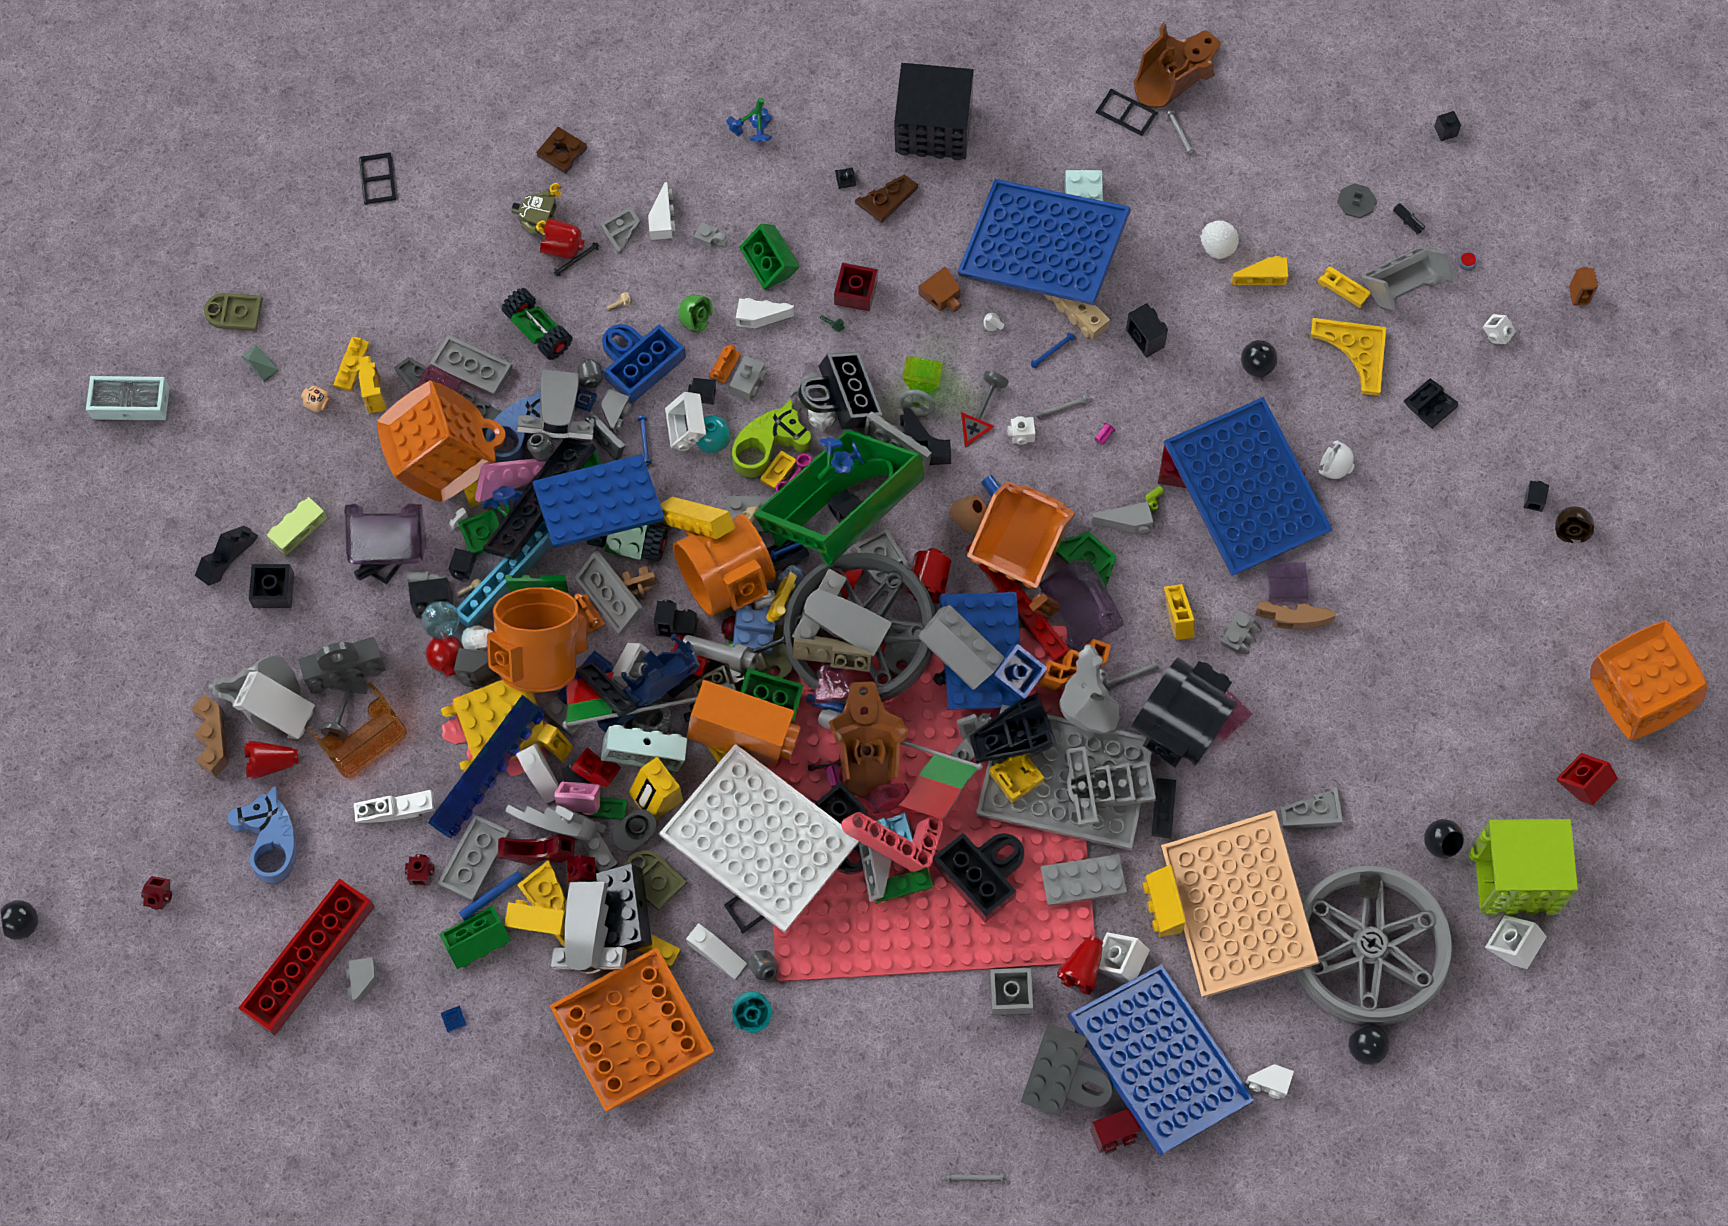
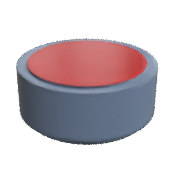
M1470 251L1463 252L1458 260L1459 266L1464 270L1474 269L1478 262L1477 256Z

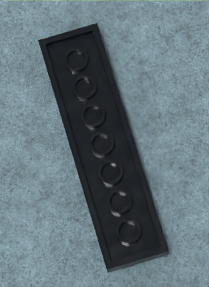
M564 438L533 481L582 469L596 450V447L593 443ZM532 482L484 545L483 549L486 553L514 560L544 520Z

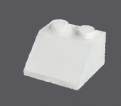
M627 643L612 671L614 672L613 678L627 687L628 684L623 680L621 672H626L627 676L633 680L642 676L644 665L647 664L643 656L650 650L640 643Z
M1504 915L1485 948L1513 966L1528 969L1547 936L1534 922Z
M1107 932L1103 940V951L1098 972L1117 982L1126 984L1138 977L1150 949L1138 938Z

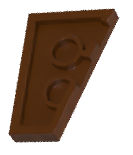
M904 174L887 183L885 187L877 191L873 190L863 198L855 199V204L882 223L918 189V184Z

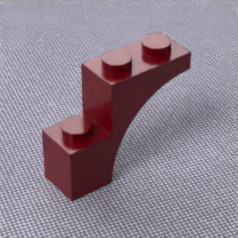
M562 834L540 839H513L506 837L498 839V858L533 865L544 859L562 863L575 857V838Z

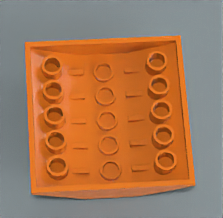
M657 947L625 964L624 969H616L549 1005L605 1112L648 1095L682 1076L715 1052Z

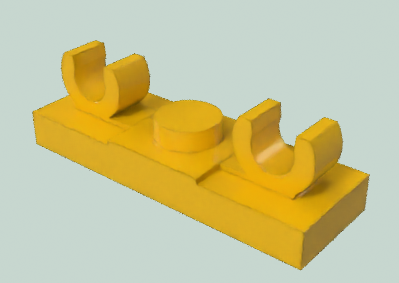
M351 337L333 384L335 388L352 392L358 376L356 366L360 365L359 358L365 357L370 345L369 341L358 337Z

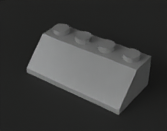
M950 605L940 608L917 636L973 690L994 673L1005 659Z

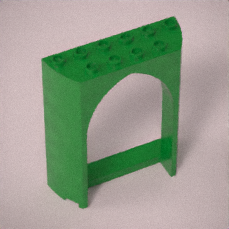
M846 430L837 438V440L842 441V447L834 448V453L837 451L852 453V443L854 442L865 464H862L859 459H855L849 473L839 474L834 468L821 481L817 476L827 466L828 453H826V448L753 515L765 533L767 531L771 533L778 547L789 539L819 551L826 566L829 567L924 480L923 458L919 453L862 435L858 432ZM889 475V478L826 536L802 527L828 503L830 498L848 487L868 478Z

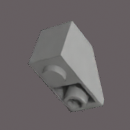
M609 389L601 406L611 432L616 435L617 431L622 429L624 425L623 419L625 415H629L632 404L630 403L629 396Z
M373 957L350 960L349 967L346 968L347 979H350L351 987H348L349 999H352L355 1004H360L378 982L376 961Z

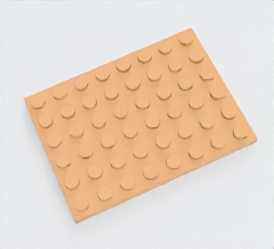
M1275 810L1161 845L1166 865H1171L1186 921L1184 933L1203 998L1320 964Z

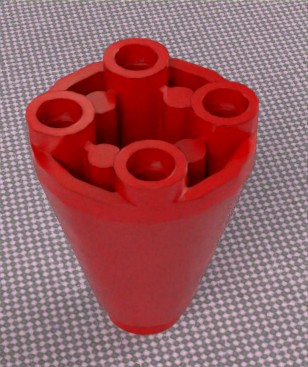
M248 741V743H245V758H249V763L246 766V777H251V780L294 767V765L299 763L298 749L258 741Z
M1089 935L1088 939H1085L1059 968L1057 977L1062 980L1061 983L1069 988H1072L1074 985L1080 988L1079 991L1083 994L1090 995L1095 989L1104 942Z

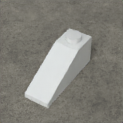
M538 743L519 751L516 755L544 802L547 804L555 800V792L559 784Z
M699 923L686 938L688 946L734 980L747 965L743 959Z

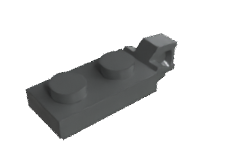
M595 414L586 417V422L594 423L593 438L615 460L621 458L625 448L623 442Z

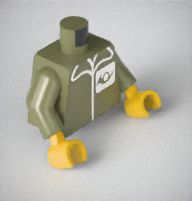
M553 183L550 189L544 192L527 195L523 204L513 203L512 213L519 215L520 224L530 235L540 233L546 235L543 231L547 219H553L557 208L555 196H561V192L558 190L562 189V187L558 183Z

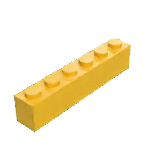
M673 496L660 503L664 515V521H661V524L715 539L735 529L729 511Z

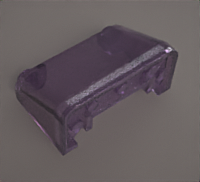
M357 504L345 505L346 555L349 563L415 564L422 561L427 542L422 504H407L402 508L401 513L364 514L362 506Z
M1072 560L1039 585L1041 595L1044 593L1050 596L1062 606L1059 611L1070 630V633L1067 634L1066 642L1072 650H1079L1092 639L1099 640L1124 625L1122 617L1096 568L1089 561Z

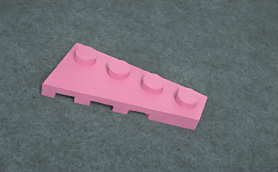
M527 459L481 464L475 500L482 502L492 498L493 491L498 490L502 486L514 487L515 489L531 483L546 461Z

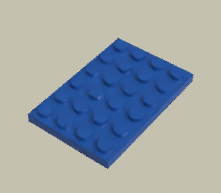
M642 454L532 481L553 549L664 521V515Z
M1016 592L940 594V608L947 605L954 608L1003 656L1011 645L1018 644L1021 646ZM944 663L948 710L1001 708L1002 705L1012 706L1019 701L1017 697L990 676L974 690L971 689Z

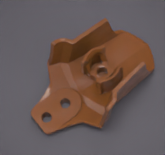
M1163 22L1159 29L1160 36L1143 51L1139 71L1133 82L1139 102L1149 107H1164L1199 79L1208 80L1215 76L1214 64L1211 61L1221 42L1206 30L1183 40L1168 35L1167 26Z
M853 682L850 685L843 712L830 720L829 725L836 743L839 744L844 786L853 795L868 799L884 792L890 787L891 780L899 777L900 743L906 739L908 727L904 725L901 718L885 710L874 682ZM861 687L866 689L864 695L859 693ZM862 707L867 709L865 714L860 713Z

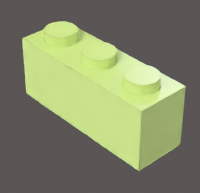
M308 497L306 500L301 501L294 511L286 514L277 526H273L267 537L279 551L287 556L327 519V516Z

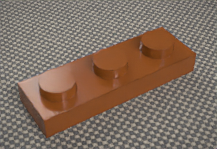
M1044 593L1036 595L1029 605L1035 613L1046 619H1049L1062 608L1058 601Z

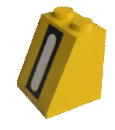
M658 757L641 767L629 791L630 796L638 807L652 813L656 820L683 802L680 786Z

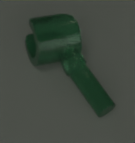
M823 315L820 316V319L831 325L835 332H840L845 328L843 326L844 322L840 318L834 322Z

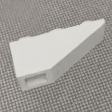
M667 182L664 183L648 215L651 240L673 238L672 232L675 231V221H671V216H674V208L669 200H673L672 189H668Z
M739 298L736 325L758 328L793 317L794 305L772 303L768 300L756 301L751 298Z

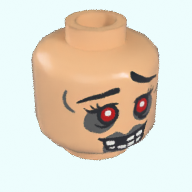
M313 385L309 389L305 388L302 392V404L315 413L325 411L330 402L329 394L327 391Z

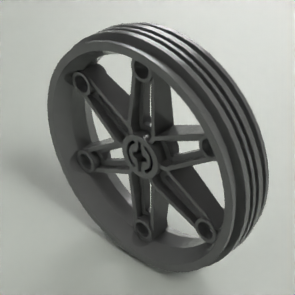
M879 554L841 555L829 567L826 566L825 562L820 564L805 576L797 586L785 613L783 630L786 641L785 647L794 669L802 680L815 692L831 700L846 704L849 689L832 684L844 669L831 667V663L824 662L816 674L806 660L792 659L794 645L792 635L803 617V608L807 598L819 588L829 569L845 578L847 577L844 572L852 570L870 569L881 571L889 575L863 605H861L848 579H846L841 589L845 588L853 603L867 610H870L884 592L888 591L889 595L877 612V615L883 618L904 584L916 597L920 606L923 625L886 619L892 622L889 628L907 630L906 635H885L881 642L920 643L911 663L903 672L892 679L881 646H879L876 655L881 669L876 671L872 662L870 664V673L877 684L882 702L902 694L921 677L934 654L918 637L913 636L916 630H923L936 614L935 606L926 587L905 565ZM893 579H899V583L897 585H890ZM840 591L837 596L843 598ZM819 629L815 635L844 642L824 629ZM825 672H830V677L823 680L822 675ZM882 677H888L887 683H879V680ZM866 689L859 690V693L861 695H864L866 692Z

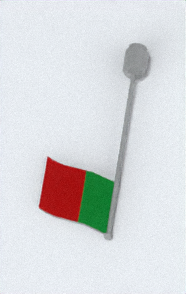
M614 672L605 673L611 680L613 679ZM581 678L573 679L567 685L568 713L566 721L562 724L564 729H567L569 726L619 717L616 713L612 714V709ZM719 684L721 686L736 690L734 684ZM697 697L639 708L629 714L694 702Z
M823 709L819 715L818 723L823 728L831 730L829 721L841 713L831 709ZM906 741L901 742L900 744L934 754V756L922 769L909 794L899 806L943 819L953 808L965 784L977 770L980 771L983 768L982 764H975Z

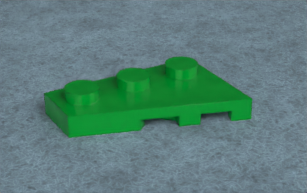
M505 575L509 593L533 587L554 588L565 593L569 592L565 575H541L539 578H530L529 575H522V578H512V575Z

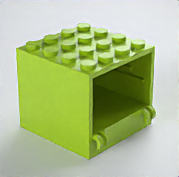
M1571 819L1489 820L1474 842V848L1472 847L1468 853L1469 859L1476 863L1480 912H1486V915H1497L1498 912H1506V915H1517L1518 912H1526L1527 915H1536L1538 912L1556 915L1578 891Z

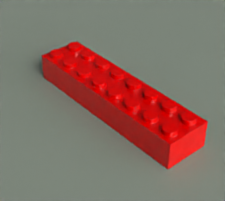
M339 878L238 1009L275 1036L375 906L372 901Z

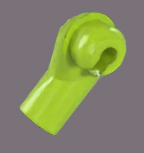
M1157 486L1145 497V502H1148L1150 511H1155L1159 507L1157 498L1164 494L1161 486Z

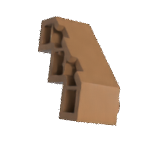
M203 694L191 708L196 717L203 721V724L193 735L199 743L206 747L196 759V762L202 769L216 778L228 764L224 712L219 704Z

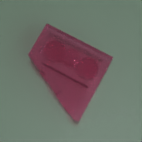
M831 664L822 665L819 671L815 704L847 700L849 686L842 668L831 667Z

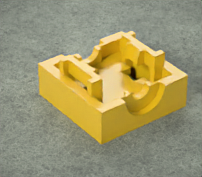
M1028 755L1008 758L1004 762L997 763L989 768L990 776L1011 803H1014L1044 782V776ZM1024 767L1025 770H1026V771L1029 770V771L1031 772V774H1030L1029 772H1027L1026 774H1024V772H1023V770H1022L1021 768ZM1001 777H1003V779L1006 781V783H1007L1009 786H1007V785L1005 784V782L1001 779Z

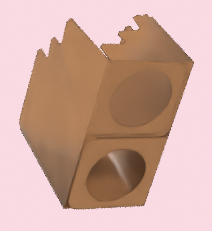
M976 494L955 500L949 510V515L964 532L976 535L988 506Z

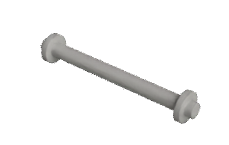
M1169 110L1167 117L1171 118L1187 149L1186 154L1192 155L1194 148L1190 147L1174 116L1175 111Z
M1082 395L1081 399L1074 400L1041 412L1040 410H1037V413H1035L1036 417L1042 419V416L1083 402L1084 404H1087L1088 397Z
M1152 661L1149 666L1109 681L1105 679L1104 686L1110 688V685L1146 671L1152 669L1156 671L1158 665Z
M947 1172L945 1180L947 1182L949 1180H1001V1183H1003V1180L1006 1181V1175H1003V1173L1001 1175H949V1172Z

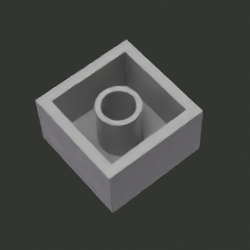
M1031 968L990 969L992 1015L1032 1014Z

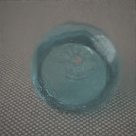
M436 601L425 608L421 622L429 636L436 639H445L457 631L460 624V616L452 604L445 601Z

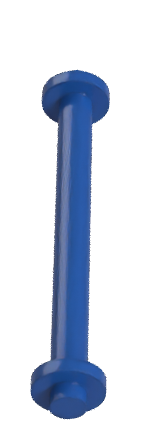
M1067 333V337L1065 339H1063L1061 342H1059L1057 345H1055L1053 348H1051L1037 360H1032L1030 364L1031 367L1038 368V364L1040 362H1042L1044 359H1046L1048 356H1050L1052 353H1054L1056 350H1058L1060 347L1066 344L1069 340L1073 341L1075 337L1074 334Z
M640 415L638 421L641 422L644 460L646 466H649L652 461L649 460L645 425L647 417Z
M795 543L776 552L772 550L770 557L776 560L777 556L803 545Z

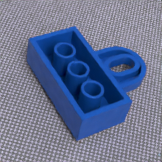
M617 324L607 329L602 338L605 353L614 361L605 370L606 379L619 393L629 396L631 404L686 358L685 348L660 324L645 337H642L629 325ZM621 336L628 342V346L625 348L619 347L612 340L613 337Z

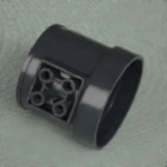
M1177 657L1140 710L1131 728L1146 737L1142 745L1173 767L1176 768L1182 757L1188 759L1196 766L1238 704V701L1233 700L1226 694L1232 682L1229 681L1225 674L1214 671L1212 666L1206 662L1198 661L1196 666L1192 667Z

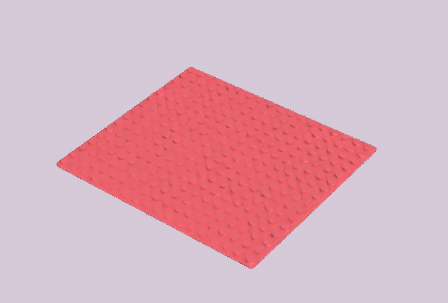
M1051 626L1068 647L1066 627ZM1019 628L1021 647L1043 664L1048 660L1052 661L1027 628ZM881 643L880 646L884 655L886 643ZM875 653L874 657H871V662L877 671L881 669ZM934 653L924 673L909 689L890 700L882 702L887 712L901 718L904 725L908 727V734L904 741L950 755L963 741L957 724L958 719L973 714L979 718L980 715L988 713L989 717L994 719L1000 714L1001 708L948 710L946 683L939 686L933 680L936 673L940 674L944 670V662ZM1063 658L1055 663L1062 665ZM806 660L816 674L824 663ZM900 662L896 667L899 670H905L907 665ZM793 667L791 674L786 680L803 684L804 687L795 720L791 724L801 728L790 761L779 757L776 769L767 768L815 804L832 788L830 787L826 770H823L824 768L809 771L808 765L841 762L839 744L836 743L832 731L823 728L818 723L819 715L823 709L814 707L812 702L806 701L808 693L815 695L816 692L802 680ZM773 668L769 673L772 676H777L781 671L778 668ZM844 669L832 684L849 689L853 682L871 681L875 684L876 682L870 672ZM825 672L822 675V679H828L831 673ZM890 672L892 679L897 677L896 675ZM882 677L879 680V683H887L888 677ZM1036 683L1027 697L1038 693L1047 715L1065 718L1059 704L1065 687L1052 691L1038 686ZM866 707L860 709L861 714H865L867 711ZM900 744L899 777L892 779L890 787L874 797L864 799L855 796L867 809V817L876 821L881 818L888 819L906 813L914 837L919 822L931 816L899 806V804L909 794L920 772L934 754ZM975 758L971 761L972 763L979 764ZM989 761L981 762L983 768L974 773L965 784L953 808L941 819L943 828L934 856L963 832L977 848H980L997 834L1006 833L1015 836L1020 840L1024 848V859L1021 866L1006 878L1016 890L1015 898L985 923L933 865V860L931 865L926 867L930 874L933 889L875 904V901L870 902L864 870L851 875L836 870L785 933L773 924L775 960L778 963L776 980L783 982L1064 964L1085 939H1088L1089 935L1095 937L1092 900L1047 906L1040 868L1046 865L1088 859L1086 840L976 816ZM838 766L837 770L843 783L842 768ZM1007 845L996 853L995 856L998 860L1003 861L1014 852V848ZM854 850L847 857L852 863H858L861 859ZM892 860L888 878L913 871Z

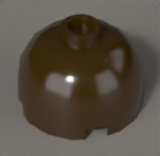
M1579 506L1567 507L1556 518V535L1564 542L1573 543L1571 539L1581 540V543L1585 542L1594 534V520L1585 508Z

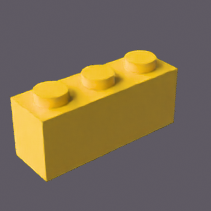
M517 899L515 903L508 902L504 926L565 936V907L553 905V908L549 909L546 908V904L534 902V906L527 905L528 901Z

